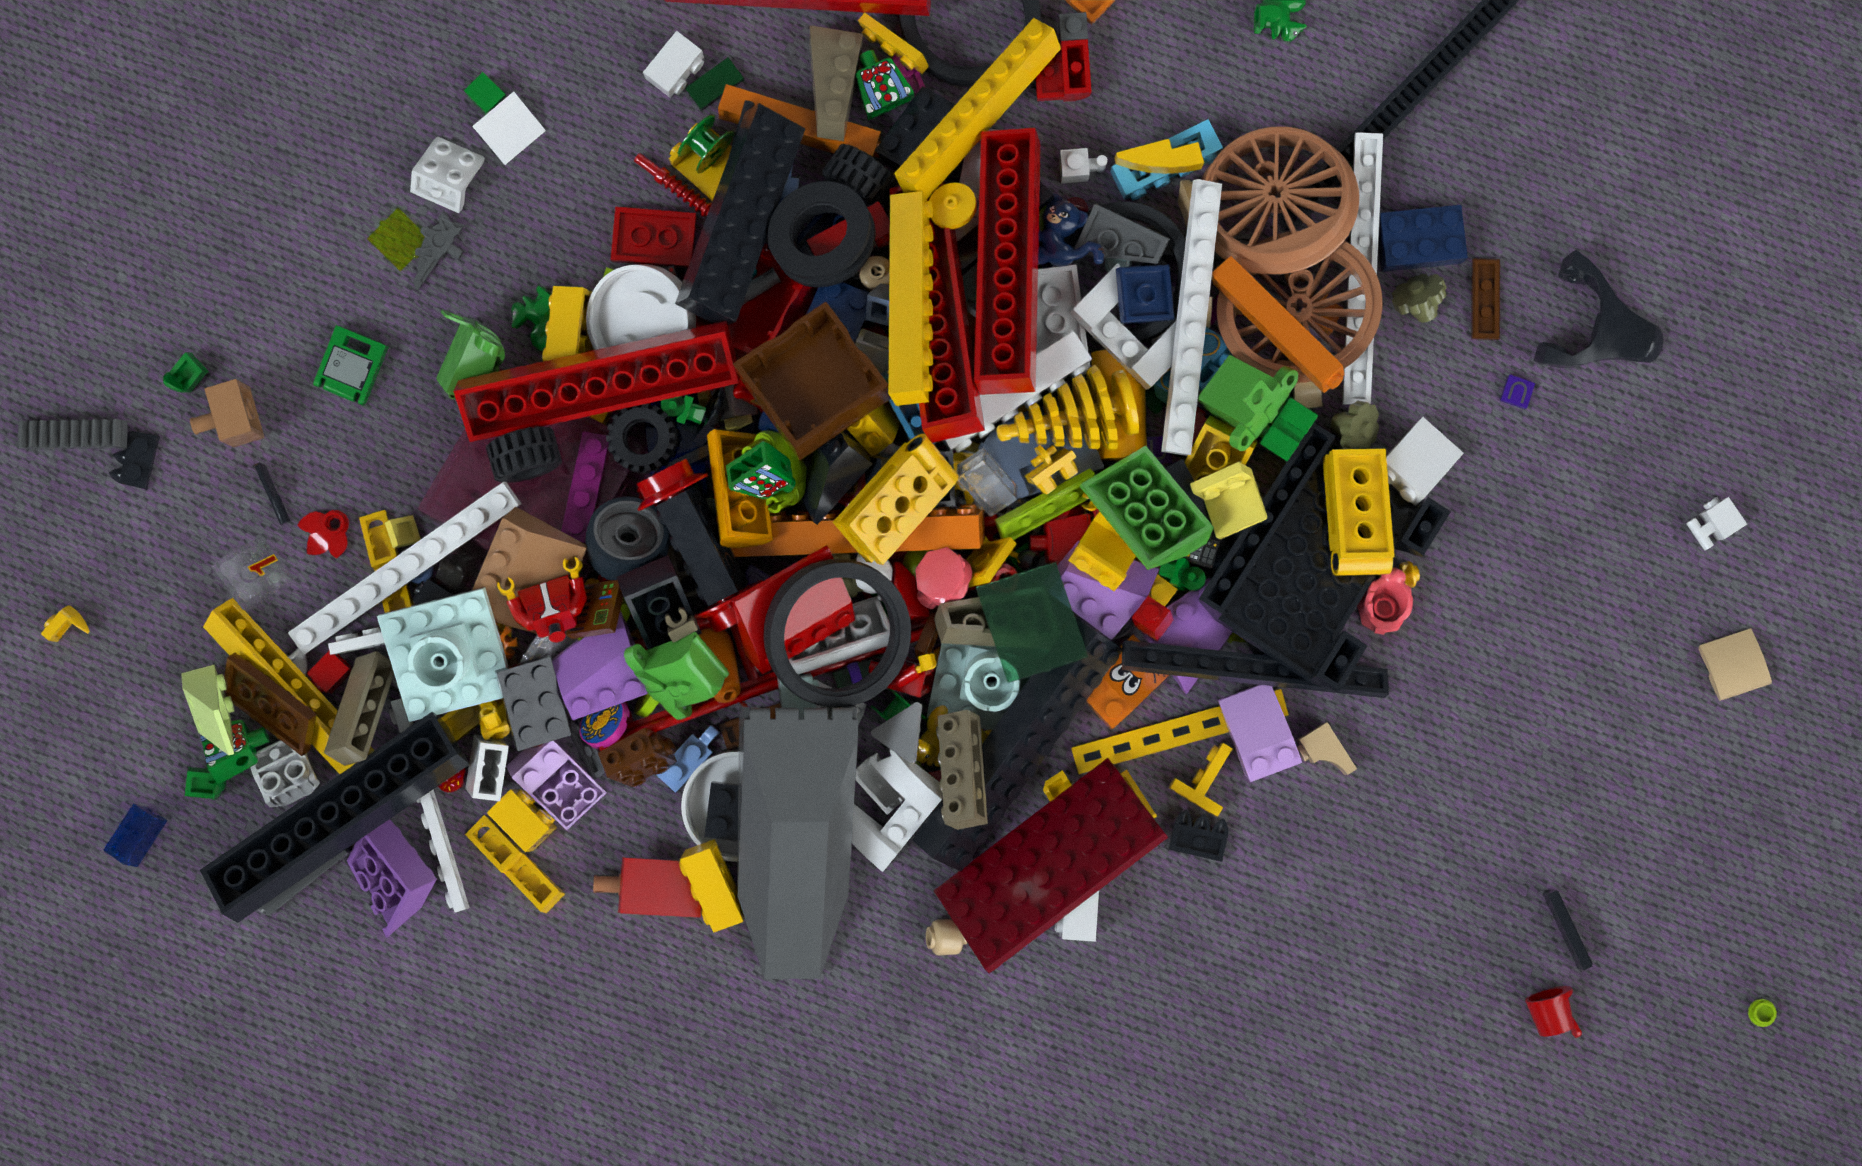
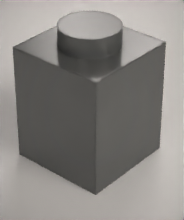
M1086 12L1059 14V44H1061V41L1088 39Z

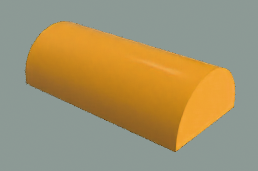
M1099 350L1091 353L1092 366L1096 365L1100 369L1110 398L1113 397L1111 376L1114 372L1123 369L1130 382L1138 413L1139 433L1135 435H1127L1122 429L1118 415L1114 414V423L1118 436V448L1116 451L1107 450L1101 440H1099L1100 449L1097 451L1101 460L1120 461L1140 448L1147 446L1145 388L1107 350Z
M714 429L707 434L720 544L730 548H745L773 541L769 506H766L767 499H760L732 491L728 485L726 465L740 457L743 448L753 443L757 434Z

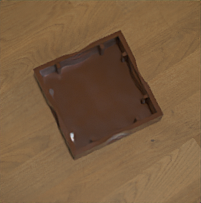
M824 302L794 322L778 337L764 342L733 363L740 380L799 460L891 399L888 394L889 384L868 356L854 344L848 330L827 302Z

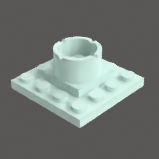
M485 587L377 616L409 722L422 719L430 712L439 715L502 699L495 670L508 667V662Z
M941 643L927 718L936 707L945 705L949 713L969 710L979 715L981 728L993 730L1050 650ZM993 676L996 680L989 682L987 678Z

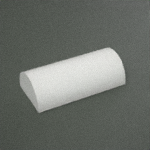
M878 596L852 604L855 621L805 649L802 653L790 658L789 662L796 673L799 675L886 647L889 641L890 623Z

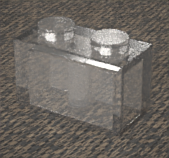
M984 447L957 465V474L959 475L957 483L963 491H968L972 495L976 506L980 510H985L990 517L1017 500V484Z

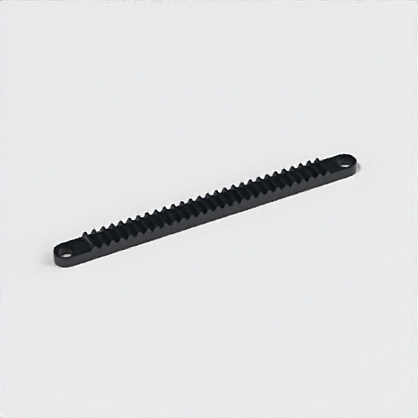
M1482 0L1337 148L1348 161L1352 170L1355 133H1382L1384 141L1520 0ZM1324 162L1312 175L1331 167ZM1335 175L1302 189L1338 188L1340 182ZM1305 197L1303 199L1322 204L1328 197ZM1295 205L1308 217L1314 212ZM1278 213V224L1283 229L1289 230L1283 214ZM1298 218L1296 222H1293V225L1297 229L1304 222Z

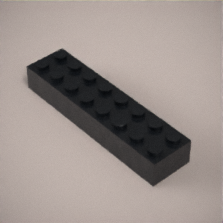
M760 103L745 112L676 299V305L713 324L727 321V325H730L737 321L768 235L771 217L779 204L805 128Z

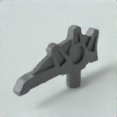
M445 214L438 216L440 223L431 229L423 226L420 230L425 238L421 248H416L415 255L419 256L417 275L413 281L415 289L418 291L443 255L449 253L459 260L464 253L462 249L454 245V239L460 234L464 225L451 222Z

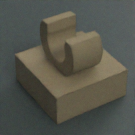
M683 607L678 608L682 616L678 621L672 620L669 613L665 615L666 623L670 626L667 628L668 635L673 643L698 630V624L693 615L687 617L686 610Z

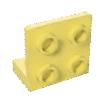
M1237 462L1190 483L1193 494L1204 499L1216 538L1223 539L1267 519L1252 469L1241 462Z

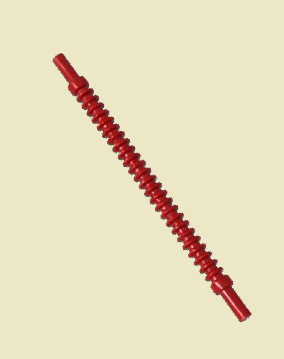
M639 153L635 157L634 162L653 175L654 180L658 184H665V189L671 188L672 194L676 192L677 198L683 197V202H689V207H696L695 211H701L702 217L708 215L712 203H706V198L701 199L699 193L694 194V189L689 190L687 184L682 185L681 179L677 181L676 176H671V172L665 167L660 168L643 154ZM764 244L762 250L771 252V250L767 249L768 245Z

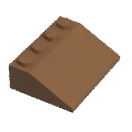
M515 506L502 518L472 590L486 588L496 623L528 631L514 620L506 603L508 599L499 592L497 583L499 582L501 589L508 590L511 587V583L507 577L511 578L515 584L514 594L519 596L517 591L568 575L571 579V574L563 568V560L566 558L569 562V568L573 569L576 566L575 557L582 562L587 551V545Z

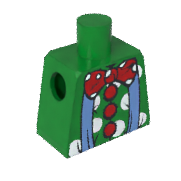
M874 50L866 51L859 56L864 69L856 72V80L868 121L912 101L914 91L891 58L878 61Z
M762 441L726 465L728 485L732 491L760 499H768L781 490L789 493L796 485L790 459L765 441Z
M243 720L231 721L234 754L227 755L200 734L207 768L218 784L257 764L258 756L255 747L270 742L264 727L250 732Z

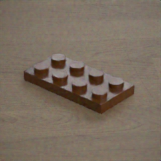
M236 652L227 657L224 675L227 690H223L225 696H231L235 706L299 755L303 756L308 753L311 747L317 714Z

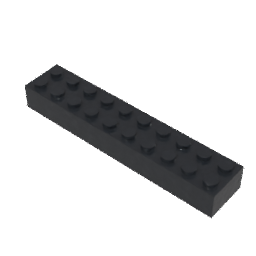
M1075 616L982 743L988 824L959 830L946 825L941 813L943 807L942 799L912 841L932 859L962 871L971 862L972 856L980 845L987 840L988 834L996 823L1003 818L1005 811L1013 800L1020 795L1021 789L1029 778L1036 773L1037 767L1042 760L1052 751L1054 744L1061 734L1069 728L1072 719L1085 706L1086 700L1091 693L1101 684L1103 677L1110 667L1117 662L1122 648L1099 630Z
M430 712L367 755L366 760L357 762L200 869V872L222 915L238 923L470 764L447 724L434 712Z

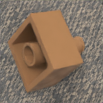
M234 379L204 388L211 413L190 418L194 434L197 435L216 428L219 441L232 447L265 438L252 392L248 385Z

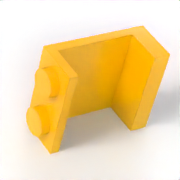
M696 123V124L689 130L688 134L690 133V131H691L698 123ZM711 129V131L720 138V136L713 129ZM677 143L670 151L671 156L668 158L671 165L713 201L732 146L729 145L722 156L709 169L698 174L696 168L701 157L693 150L687 155L679 157L678 150L682 143Z
M1099 511L1068 561L1079 570L1098 580L1101 585L1115 591L1126 578V572L1136 555Z

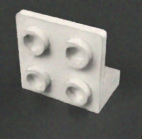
M436 137L412 169L410 192L460 213L464 206L466 187L482 166L484 157L445 139Z

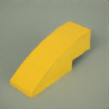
M1169 139L1117 152L1114 159L1116 165L1161 174L1200 170L1204 164L1198 142L1172 149Z

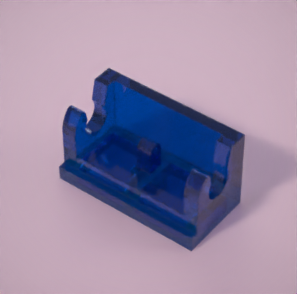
M133 803L103 851L123 865L138 867L168 820L151 813L152 810L147 807Z

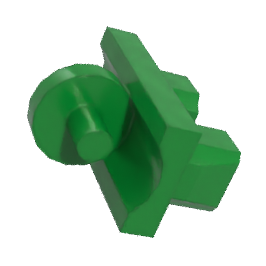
M691 395L661 400L663 412L665 411L668 416H676V421L685 424L686 419L701 424L706 411L704 406L693 403L694 398Z
M1185 558L1177 559V562L1163 564L1160 567L1158 575L1164 577L1167 582L1171 583L1181 593L1187 594L1188 589L1198 591L1206 584V574L1198 567H1193Z

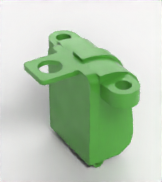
M442 309L441 313L445 318L460 323L436 380L450 399H456L453 391L458 380L498 372L499 365L503 363L505 358V352L498 336L487 326L474 319L462 317Z
M1229 355L1199 394L1197 401L1214 417L1235 428L1230 435L1229 443L1235 449L1245 451L1258 438L1267 424L1272 423L1278 415L1279 408L1288 398L1289 393L1298 381V372L1288 366H1283L1272 377Z
M696 632L674 643L670 641L649 650H645L640 644H635L627 647L624 651L626 663L645 686L646 692L677 720L691 716L692 704L714 697L722 688L725 678L730 674L728 669Z

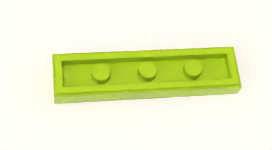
M1089 468L1061 483L1049 494H1041L995 519L1000 538L1011 537L1015 540L1088 500L1082 497L1084 491L1080 488V484L1095 476V473Z

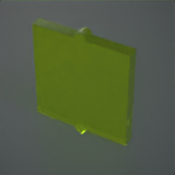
M397 208L385 221H380V226L367 240L401 272L414 258L417 259L419 257L415 255L416 248H421L425 236L420 232L421 229Z

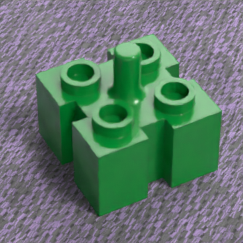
M1288 397L1279 408L1278 415L1272 423H1268L1259 435L1261 439L1258 443L1285 461H1288L1318 415L1296 400Z

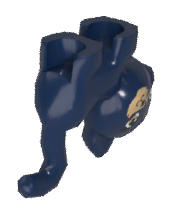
M1053 194L1054 199L1046 205V209L1042 214L1044 229L1041 231L1039 228L1038 264H1041L1043 269L1069 266L1072 262L1083 258L1089 252H1093L1096 264H1102L1104 262V251L1099 243L1088 241L1074 250L1064 241V238L1074 233L1077 228L1084 227L1089 216L1086 212L1078 210L1077 206L1071 202L1063 200L1058 194Z

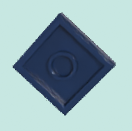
M1169 265L1119 267L1115 269L1121 324L1175 320Z

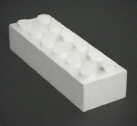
M1075 331L1036 355V392L980 395L985 431L943 440L942 442L947 450L953 451L955 449L957 453L961 452L971 445V438L979 435L981 439L991 433L996 428L994 424L999 420H1002L1003 423L1008 422L1019 413L1017 409L1025 405L1028 409L1030 405L1042 399L1040 394L1046 390L1049 393H1053L1066 383L1064 379L1071 375L1072 378H1075L1079 374L1086 372L1089 368L1087 364L1092 358Z

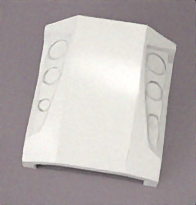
M281 740L257 751L258 762L250 767L265 803L269 807L289 805L311 794L320 784L309 762L307 753L301 756Z

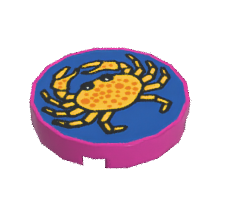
M623 702L582 717L579 730L582 740L596 749H599L598 747L601 746L606 748L619 740L628 725L626 720L630 712L627 705Z

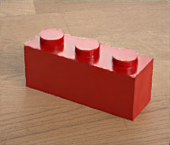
M878 201L867 207V209L871 213L875 224L876 236L874 247L883 248L890 244V220ZM846 219L806 240L813 256L829 253L840 245L846 235Z

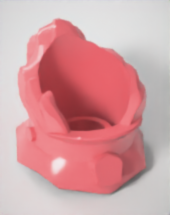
M948 547L928 551L915 569L918 589L917 599L928 609H934L940 603L961 600L968 592L969 582L972 578L971 564L962 558L960 554L957 555Z
M1393 567L1390 574H1382L1381 578L1372 581L1357 605L1361 624L1374 631V633L1384 635L1387 632L1398 631L1403 621L1411 614L1413 606L1412 591L1404 583L1406 575L1402 570Z

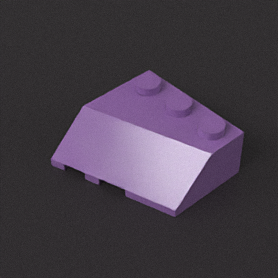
M1078 540L1043 583L1049 594L1112 640L1148 596L1159 567L1147 570L1141 562L1134 559L1126 572V578L1113 591L1101 585L1098 580L1079 570L1068 561L1080 542Z
M1210 579L1206 580V584L1202 589L1188 592L1167 607L1171 610L1174 620L1158 642L1142 632L1149 643L1220 650L1232 631L1215 621L1198 601ZM1172 675L1185 695L1198 680V678Z
M621 610L615 633L584 637L582 640L574 642L552 659L560 692L572 720L648 694L645 686L635 676L634 671L625 661V649L635 645V642Z
M390 819L358 840L347 859L363 891L370 890L372 894L373 905L370 907L374 914L382 913L388 925L382 929L386 937L391 935L422 908L437 880L433 871L426 866L418 856L416 849L407 842L400 829Z

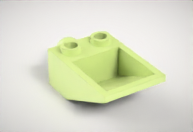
M215 665L181 673L182 688L198 733L227 755L234 754L230 713L234 712V705L231 696L226 697L223 690H227L223 674L218 675Z

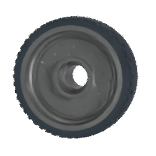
M627 496L608 500L594 511L586 531V552L591 566L598 574L610 581L617 580L616 577L667 556L670 541L669 530L667 526L664 527L657 517L658 509L654 505L638 511L637 508L643 500Z

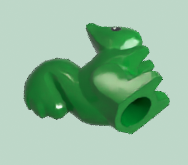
M1263 0L1256 5L1254 11V34H1259L1264 28H1270L1272 40H1275L1279 33H1281L1284 42L1289 43L1293 41L1307 25L1291 21L1290 13L1302 10L1306 5V0Z
M538 285L536 287L538 293L536 299L532 300L530 297L523 295L522 298L526 306L519 302H515L512 305L513 322L511 326L518 329L528 320L535 324L530 334V340L537 350L543 352L547 342L545 328L550 317L549 297L552 293L545 287Z

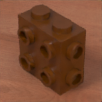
M647 728L639 730L598 753L607 778L630 787L642 785L646 782V778L668 771L669 766L677 762L674 755L676 748L672 740Z

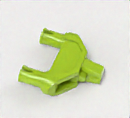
M765 430L756 435L753 443L743 448L742 455L762 441H765L790 459L792 474L796 480L794 489L789 493L781 490L766 500V506L774 502L773 505L768 507V510L772 513H778L787 505H795L804 496L807 468L803 460L806 457L799 460L781 434Z

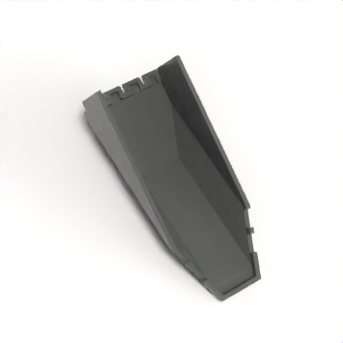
M739 702L737 896L764 979H820L849 892L858 744L856 706L832 708L831 719H827V708H804L803 719H799L798 708H775V719H770V708L749 709L745 702Z

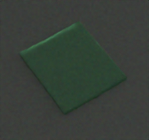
M1056 562L1020 574L1015 573L1011 577L976 587L1007 683L1042 672H1050L1051 669L1088 658Z

